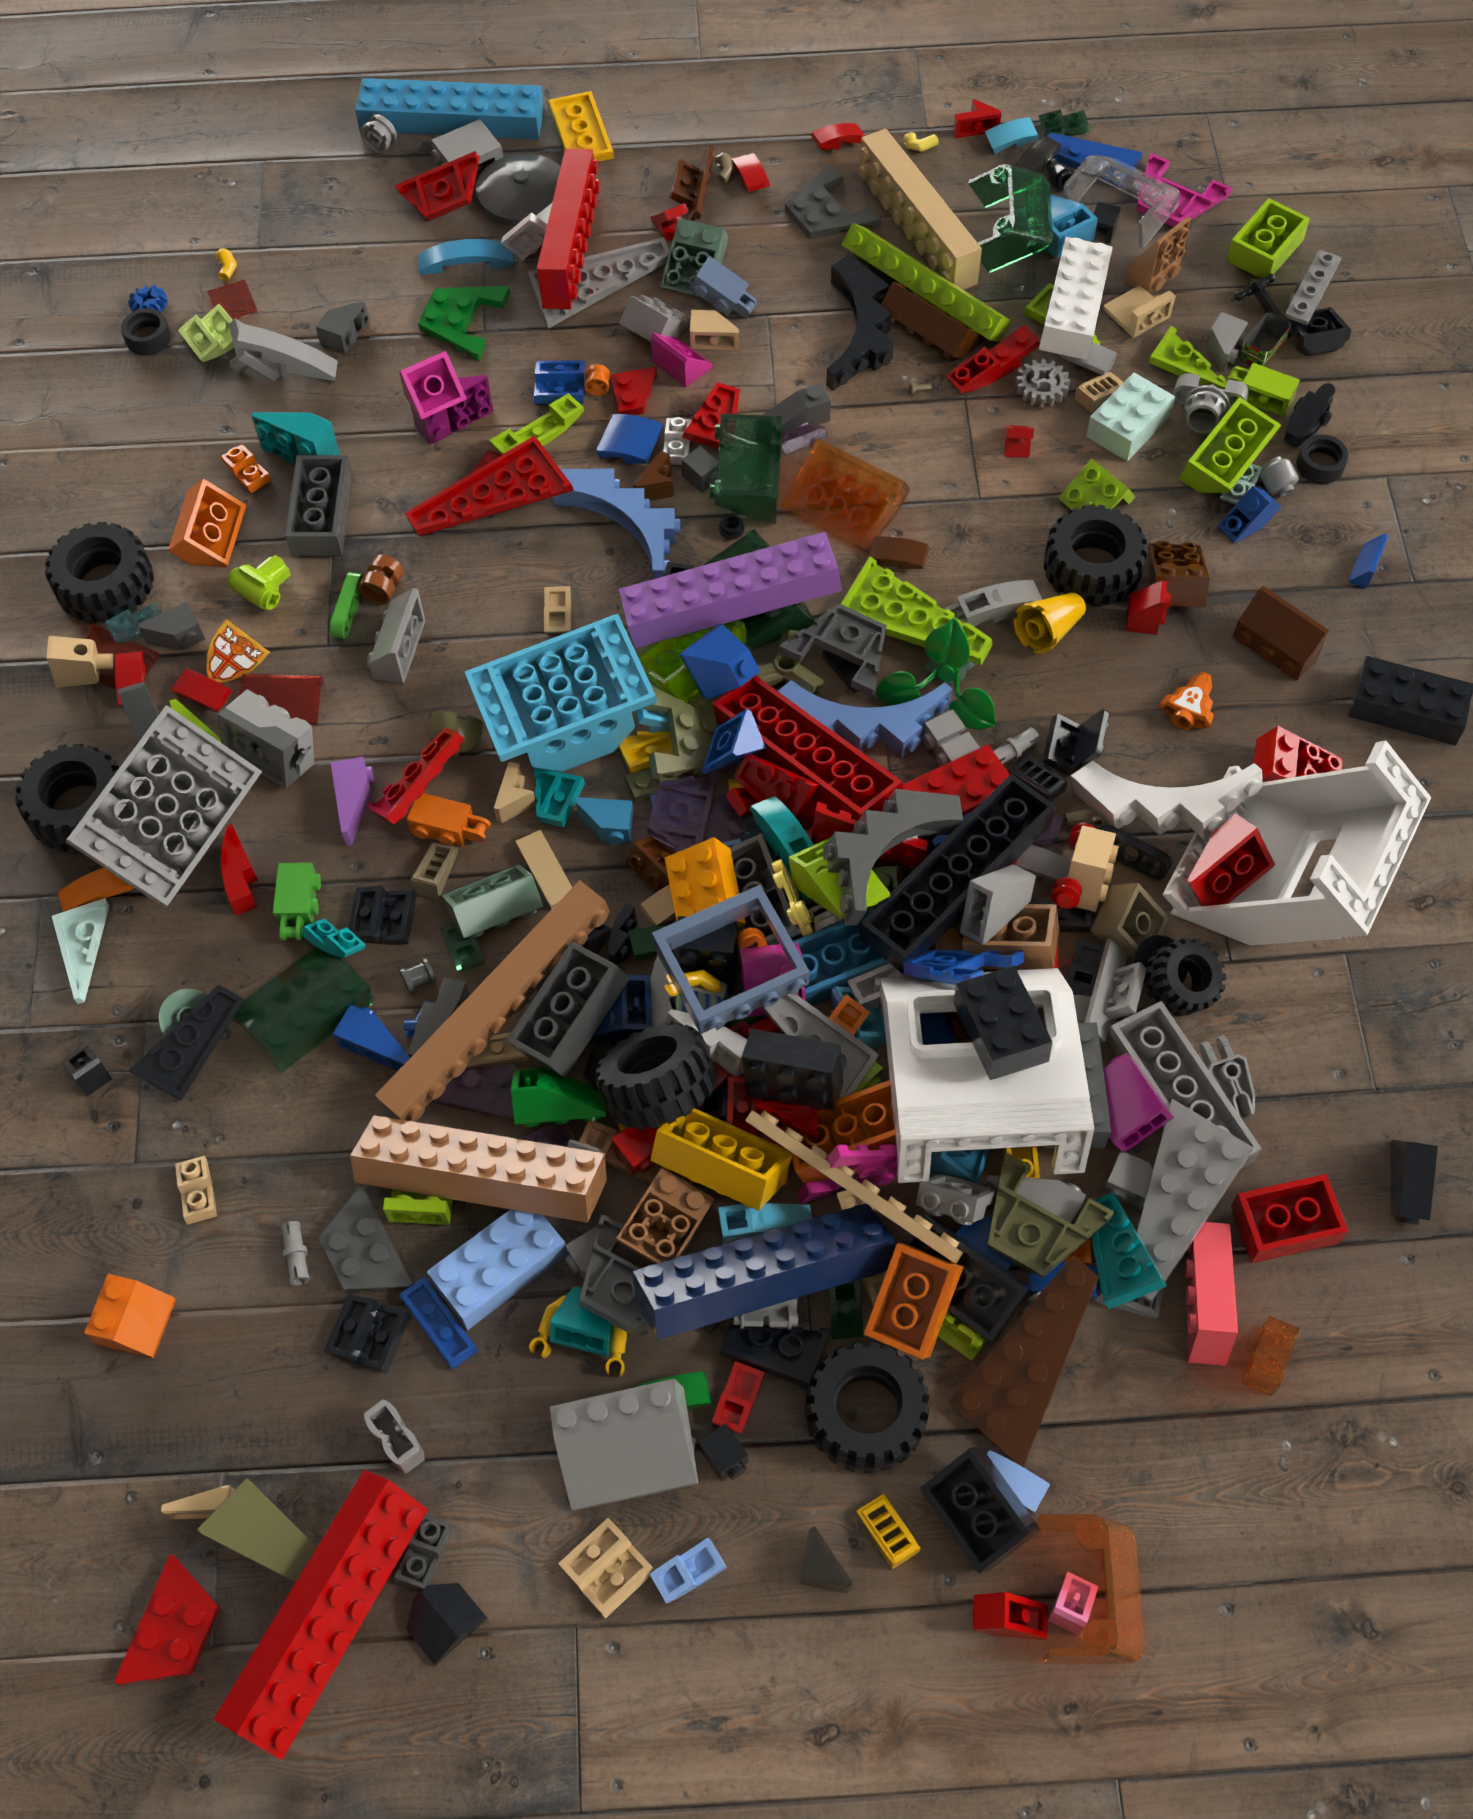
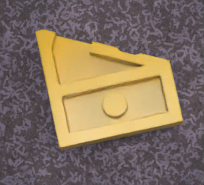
M637 731V736L628 735L618 746L630 774L649 768V757L653 752L673 755L669 731H658L656 733Z

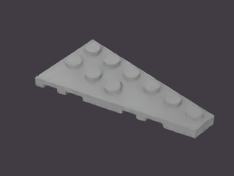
M1174 1099L1171 1100L1169 1108L1174 1118L1167 1122L1164 1127L1137 1230L1140 1239L1165 1282L1253 1151L1252 1146ZM1160 1289L1144 1295L1142 1298L1152 1303Z

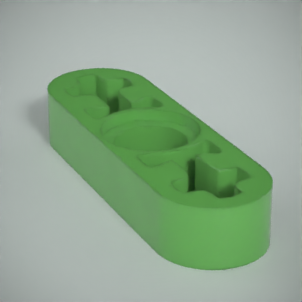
M348 572L331 619V637L341 639L348 637L362 597L358 586L364 576L363 574Z

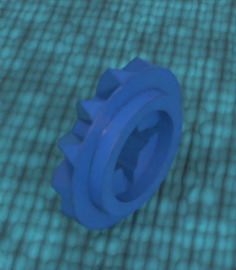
M145 284L144 288H136V293L130 294L128 303L132 312L144 308L155 309L161 312L165 309L168 299L163 288L158 289L156 285L149 288Z

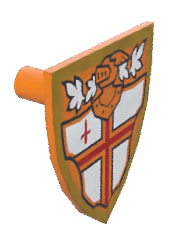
M226 619L210 641L206 662L208 678L219 683L239 679L252 672L270 652Z

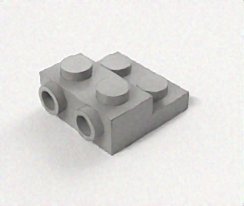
M942 1173L929 1178V1181H920L915 1205L923 1207L925 1212L930 1215L943 1216L945 1214L954 1218L953 1221L959 1224L971 1225L973 1222L984 1218L986 1206L995 1203L998 1189Z

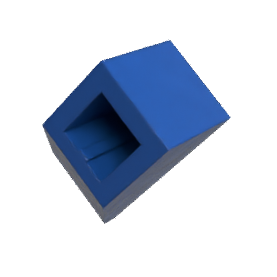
M1252 486L1217 526L1234 543H1237L1264 527L1281 506L1265 490Z

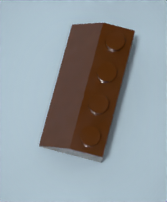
M892 282L881 303L884 308L891 312V322L896 324L898 321L904 324L903 329L914 336L918 333L923 337L922 342L933 348L935 345L942 349L940 353L951 360L954 357L964 359L986 339L975 330L902 284Z

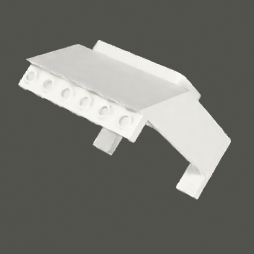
M1387 741L1375 743L1365 764L1366 766L1263 782V787L1257 794L1249 796L1239 803L1234 810L1225 814L1226 821L1237 813L1258 828L1275 866L1229 904L1201 906L1187 879L1211 836L1204 840L1195 832L1162 895L1173 906L1170 914L1250 946L1342 939V937L1352 938V936L1357 938V936L1362 937V935L1367 937L1431 796ZM1238 765L1228 768L1224 778L1242 770ZM1336 839L1330 854L1320 856L1310 877L1311 882L1314 884L1310 895L1291 898L1317 843L1322 840Z
M1058 968L1017 970L1035 1007L1043 1008L1045 1026L1053 1041L1049 1062L993 1080H989L972 1042L923 1045L920 1014L957 1012L954 1006L955 985L929 979L919 980L915 976L880 978L881 1014L884 1015L898 1155V1183L929 1181L932 1152L1055 1145L1052 1160L1053 1174L1085 1173L1094 1133V1124L1073 991Z

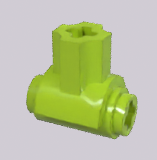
M274 555L265 560L256 569L249 564L232 569L227 577V584L232 591L259 608L272 610L280 600L279 585L291 576L290 568L285 565L283 559Z

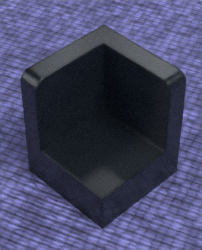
M1098 202L1093 213L1098 218L1096 227L1108 230L1106 243H1111L1118 225L1121 207Z

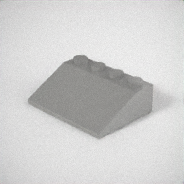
M665 1380L550 1407L554 1442L572 1511L699 1484L684 1387L677 1380Z

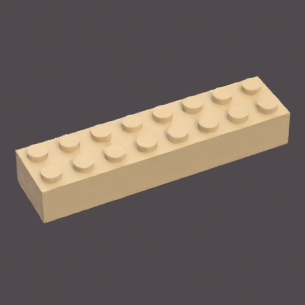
M886 128L862 137L861 149L859 150L860 167L858 168L861 180L868 184L872 194L877 196L883 208L889 211L896 225L902 228L907 239L913 242L918 253L927 260L931 270L963 290L977 285L982 252L980 245Z

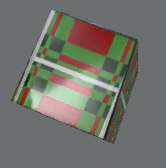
M1266 313L1244 339L1240 361L1250 366L1256 363L1266 367L1284 345L1291 323L1274 313ZM1264 338H1271L1277 344L1272 350L1268 351L1260 346V341Z

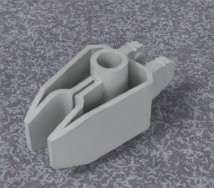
M1224 1035L1216 1038L1217 1048L1222 1058L1220 1061H1217L1209 1042H1201L1199 1050L1205 1066L1239 1114L1238 1103L1245 1117L1254 1114L1255 1092L1247 1059L1239 1054L1234 1056L1232 1048Z

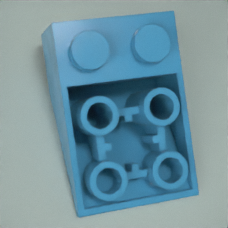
M1050 195L1014 213V216L1055 259L1062 255L1066 237L1080 238L1089 242L1094 240L1098 218L1082 203Z

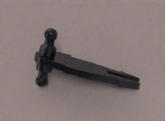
M1272 273L1268 274L1265 278L1249 280L1243 290L1237 291L1234 294L1236 301L1242 300L1245 296L1250 297L1254 295L1266 313H1274L1286 319L1265 291L1266 285L1273 283L1276 279ZM1291 326L1287 335L1288 338L1293 336L1290 332L1292 331Z

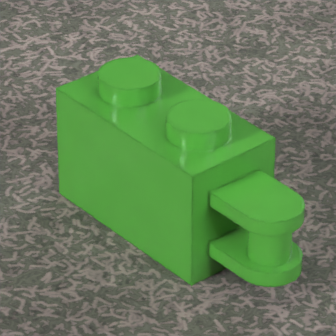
M278 863L273 915L278 926H280L281 941H286L287 938H296L297 941H302L303 936L301 933L304 926L313 923L314 915H318L319 904L318 899L315 897L316 890L321 888V876L319 873H316L312 863Z

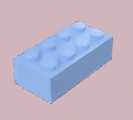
M510 1209L429 1269L427 1274L431 1283L466 1329L469 1330L567 1256L566 1244L544 1215Z

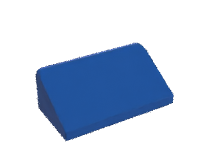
M1384 533L1363 545L1350 575V583L1363 588L1369 586L1389 538L1388 534Z

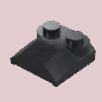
M1332 307L1315 310L1307 325L1286 318L1291 323L1292 332L1297 338L1296 348L1303 355L1311 356L1319 352L1337 351L1344 347L1345 342L1350 339V327Z

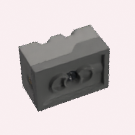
M247 689L218 713L221 743L262 771L261 775L285 789L315 764L312 725L297 717L291 719L289 713L282 707L276 705L269 706L263 696Z

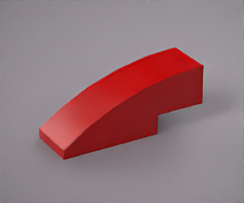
M230 824L226 826L222 843L221 871L229 902L236 916L257 907L248 885L258 881L233 825Z

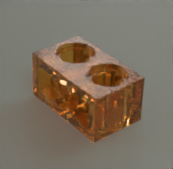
M1268 1316L1259 1330L1242 1384L1273 1396L1281 1385L1300 1328Z

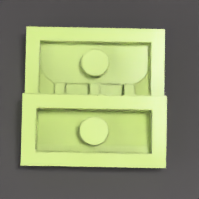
M220 304L215 306L202 319L194 315L178 330L202 362L217 358L234 348L229 323L233 320Z

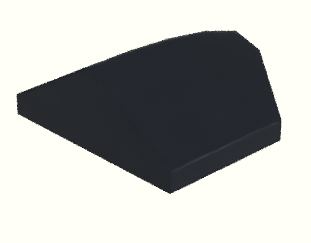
M459 1583L429 1585L413 1599L406 1630L436 1666L488 1618Z

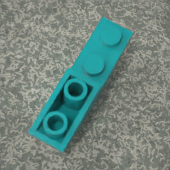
M774 796L750 806V810L775 857L780 855L791 876L788 857L814 844L791 811ZM799 891L804 902L811 900V898Z

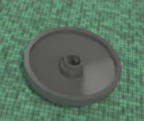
M521 153L500 158L488 165L477 180L476 195L478 204L490 219L500 224L515 227L530 213L536 216L553 202L561 167L553 160L536 154Z

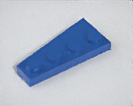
M1050 133L1039 148V154L1057 159L1060 163L1118 187L1124 184L1142 160L1143 152L1056 133Z

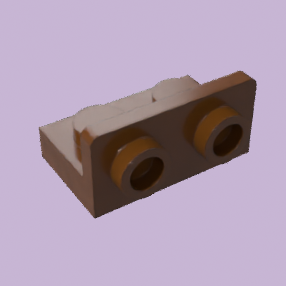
M659 833L634 842L626 862L656 893L669 885L665 857L677 852Z

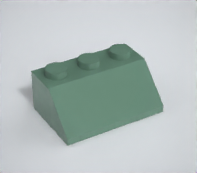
M520 864L441 895L457 931L463 938L468 937L469 939L484 934V930L493 926L495 928L506 926L511 922V919L518 916H531L537 912L536 909L543 907L533 875Z

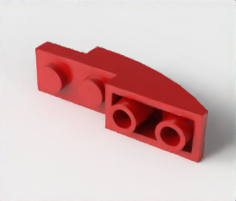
M1024 324L989 351L985 347L945 375L946 379L961 394L983 388L1022 365L1021 359L1040 346V339Z

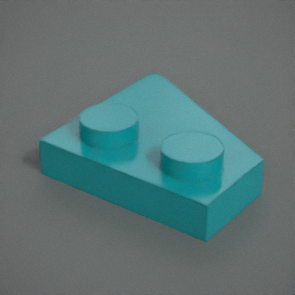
M534 768L537 819L541 823L564 828L574 808L576 799L585 785L584 779L581 776Z

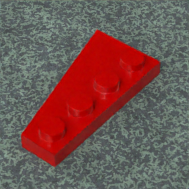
M445 728L420 752L422 758L419 761L409 763L402 770L403 777L394 785L389 783L382 790L385 795L377 803L371 801L365 808L372 814L395 825L406 816L410 805L424 794L428 783L441 773L446 761L459 751L460 744L464 741V738L458 732Z

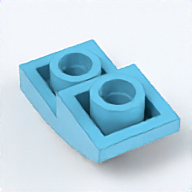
M1030 117L1012 120L985 131L994 154L1016 144L1017 148H1020L1039 138Z

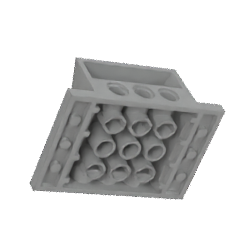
M166 705L65 842L166 908L262 771Z

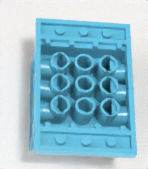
M618 614L465 671L466 678L500 761L503 762L527 753L532 767L563 772L614 752L635 728L632 712L657 702L653 688Z

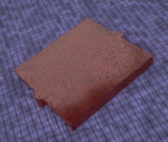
M245 280L232 284L226 283L222 287L207 291L213 308L220 304L232 319H240L241 316L257 312Z

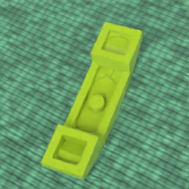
M568 393L549 404V412L516 432H512L510 429L505 430L490 439L489 444L502 455L535 435L542 446H544L567 430L584 412V407Z

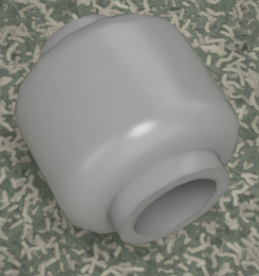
M1281 456L1275 457L1262 466L1263 470L1260 473V478L1269 494H1279L1280 497H1283L1295 490L1293 486L1298 482L1299 477L1289 459H1282Z

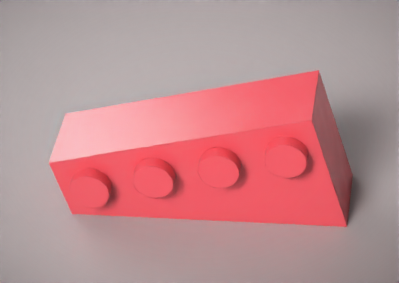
M1205 1222L1186 1250L1187 1259L1184 1264V1277L1187 1278L1185 1299L1188 1318V1362L1226 1366L1238 1335L1230 1224Z

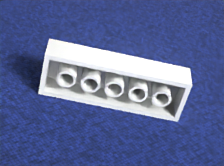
M1065 238L1039 350L1087 360L1096 327L1112 246L1084 241L1080 238Z

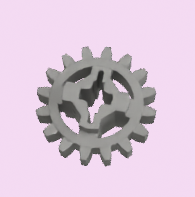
M1034 359L1031 366L1025 363L1023 369L1018 370L1015 383L1017 394H1023V401L1031 400V406L1037 402L1040 408H1043L1044 403H1048L1052 407L1054 401L1061 403L1062 397H1067L1070 385L1069 373L1062 372V365L1055 367V361L1047 364L1045 359H1042L1041 363H1037Z

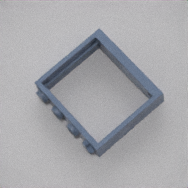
M761 885L652 933L653 947L700 1034L713 1028L717 1031L725 1023L735 1018L737 1020L743 1019L761 1006H772L779 998L790 993L792 995L798 994L799 989L809 985L810 971ZM761 910L794 970L703 1010L671 950Z

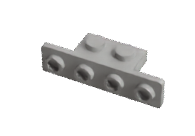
M1322 250L1318 251L1305 277L1299 279L1295 289L1296 294L1292 293L1287 304L1288 309L1285 314L1286 318L1305 325L1309 323L1341 262V257Z
M1113 938L1106 940L1085 1018V1023L1097 1022L1100 1043L1106 1041L1111 1020L1136 1013L1147 970L1141 962L1125 966L1127 953Z

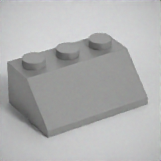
M412 588L392 599L388 610H385L383 613L382 628L376 632L374 650L367 657V667L370 668L372 678L375 680L404 685L426 621L418 589Z

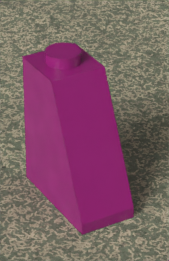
M1127 1052L1122 1056L1112 1059L1108 1066L1103 1069L1111 1127L1110 1139L1113 1144L1125 1153L1173 1119L1174 1116L1137 1062Z

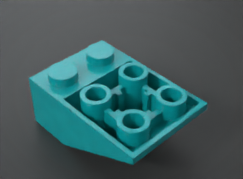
M253 412L251 414L260 446L268 454H275L288 463H296L297 455H340L332 423L312 413Z

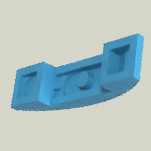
M455 240L430 247L418 254L420 275L444 273L443 266L479 262H490L491 269L514 267L513 252L503 246L501 242L493 240Z

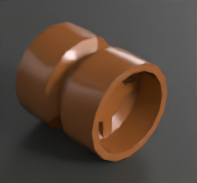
M383 554L375 555L358 586L359 592L373 603L387 604L395 591V586L398 585L404 573L403 567L390 556Z

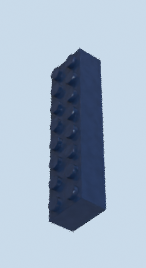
M867 1203L856 1205L848 1209L828 1213L824 1216L797 1222L793 1225L769 1230L762 1234L634 1270L635 1301L657 1340L885 1272L889 1267L895 1250V1238L870 1205Z

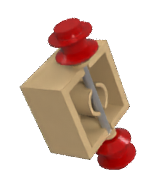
M1078 823L1072 827L1068 844L1074 851L1068 877L1059 878L1054 883L1051 892V899L1054 904L1064 909L1078 907L1096 912L1099 901L1105 902L1109 885L1104 883L1110 884L1114 864L1109 862L1115 863L1119 846L1114 845L1116 833L1096 829L1087 823Z

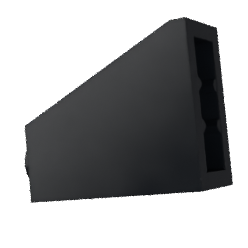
M1391 1139V1214L1400 1216V1222L1419 1225L1420 1219L1430 1220L1438 1146Z

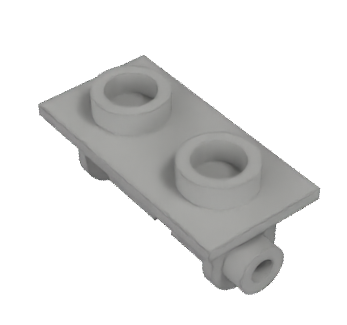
M797 1298L733 1317L734 1325H740V1328H744V1326L763 1327V1325H769V1327H787L788 1330H791L792 1327L798 1326V1314H796Z

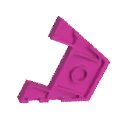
M1151 153L1136 211L1175 227L1188 216L1193 220L1228 198L1232 188L1212 180L1202 194L1161 177L1168 169L1169 160Z
M837 1145L828 1155V1160L831 1168L849 1167L855 1172L852 1178L861 1184L866 1179L874 1185L882 1186L894 1181V1177L897 1175V1145L878 1146L879 1150H869L867 1145H857V1150H848L847 1145ZM832 1179L805 1183L797 1192L800 1204H806L835 1196L836 1193L846 1191V1189Z

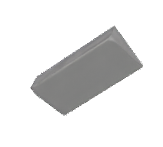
M1092 342L1087 360L1061 354L1060 356L1063 359L1104 375L1112 369L1117 353Z

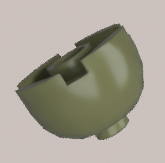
M432 711L428 721L430 741L435 739L445 728L458 732L464 738V741L460 744L459 751L452 756L458 757L459 753L469 752L479 743L483 721L469 715L463 718L457 716L456 712Z

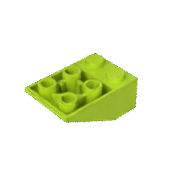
M831 838L789 856L793 887L840 919H844V913L840 910L842 893L841 887L837 884L838 873L828 872L827 860L823 858L824 845ZM872 870L867 884V907L874 906L879 901L890 897V892Z

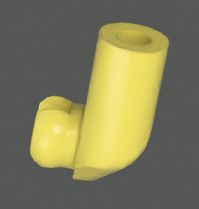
M912 132L904 135V145L910 150L923 152L939 144L935 134L924 139H916V134Z

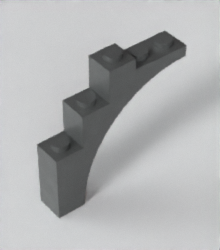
M895 789L889 799L885 800L883 812L865 810L859 821L855 822L853 833L834 832L829 842L824 845L823 858L827 860L828 872L838 873L837 884L841 887L842 893L840 910L844 913L845 925L857 926L867 911V884L875 861L892 847L907 840L929 835H950L963 821L960 796Z

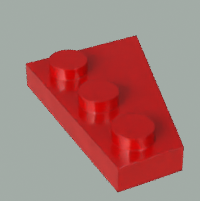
M746 755L733 777L758 802L776 796L791 811L798 822L819 784L755 755Z

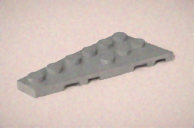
M663 237L584 257V268L580 269L581 283L577 284L578 296L577 300H573L571 310L542 309L537 269L528 271V279L548 329L667 263L670 250Z

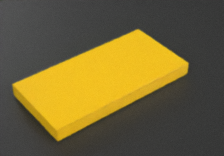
M592 91L548 100V107L564 152L565 149H593L594 159H597L598 162L614 159V152Z

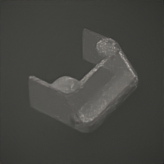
M1100 155L1087 157L1064 184L1065 199L1078 202L1092 184L1099 179L1140 199L1146 206L1150 207L1138 222L1139 247L1142 249L1180 204V192L1177 188L1113 157Z

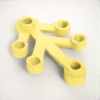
M782 859L773 862L772 867L775 872L773 878L779 890L785 889L791 908L787 910V914L793 926H799L804 937L813 934L814 930L811 925L813 920H811L804 902L800 901L799 891L793 887L792 878Z

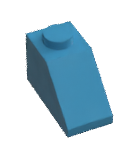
M577 797L578 817L602 842L614 845L630 844L634 817L632 801Z

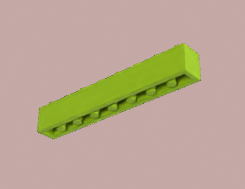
M855 223L851 224L841 243L842 246L988 340L1001 342L1012 320L869 229Z

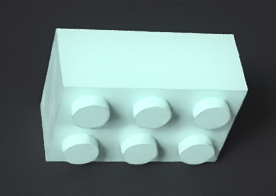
M1133 373L1090 416L1086 437L1123 460L1128 461L1170 418L1175 396L1138 374Z

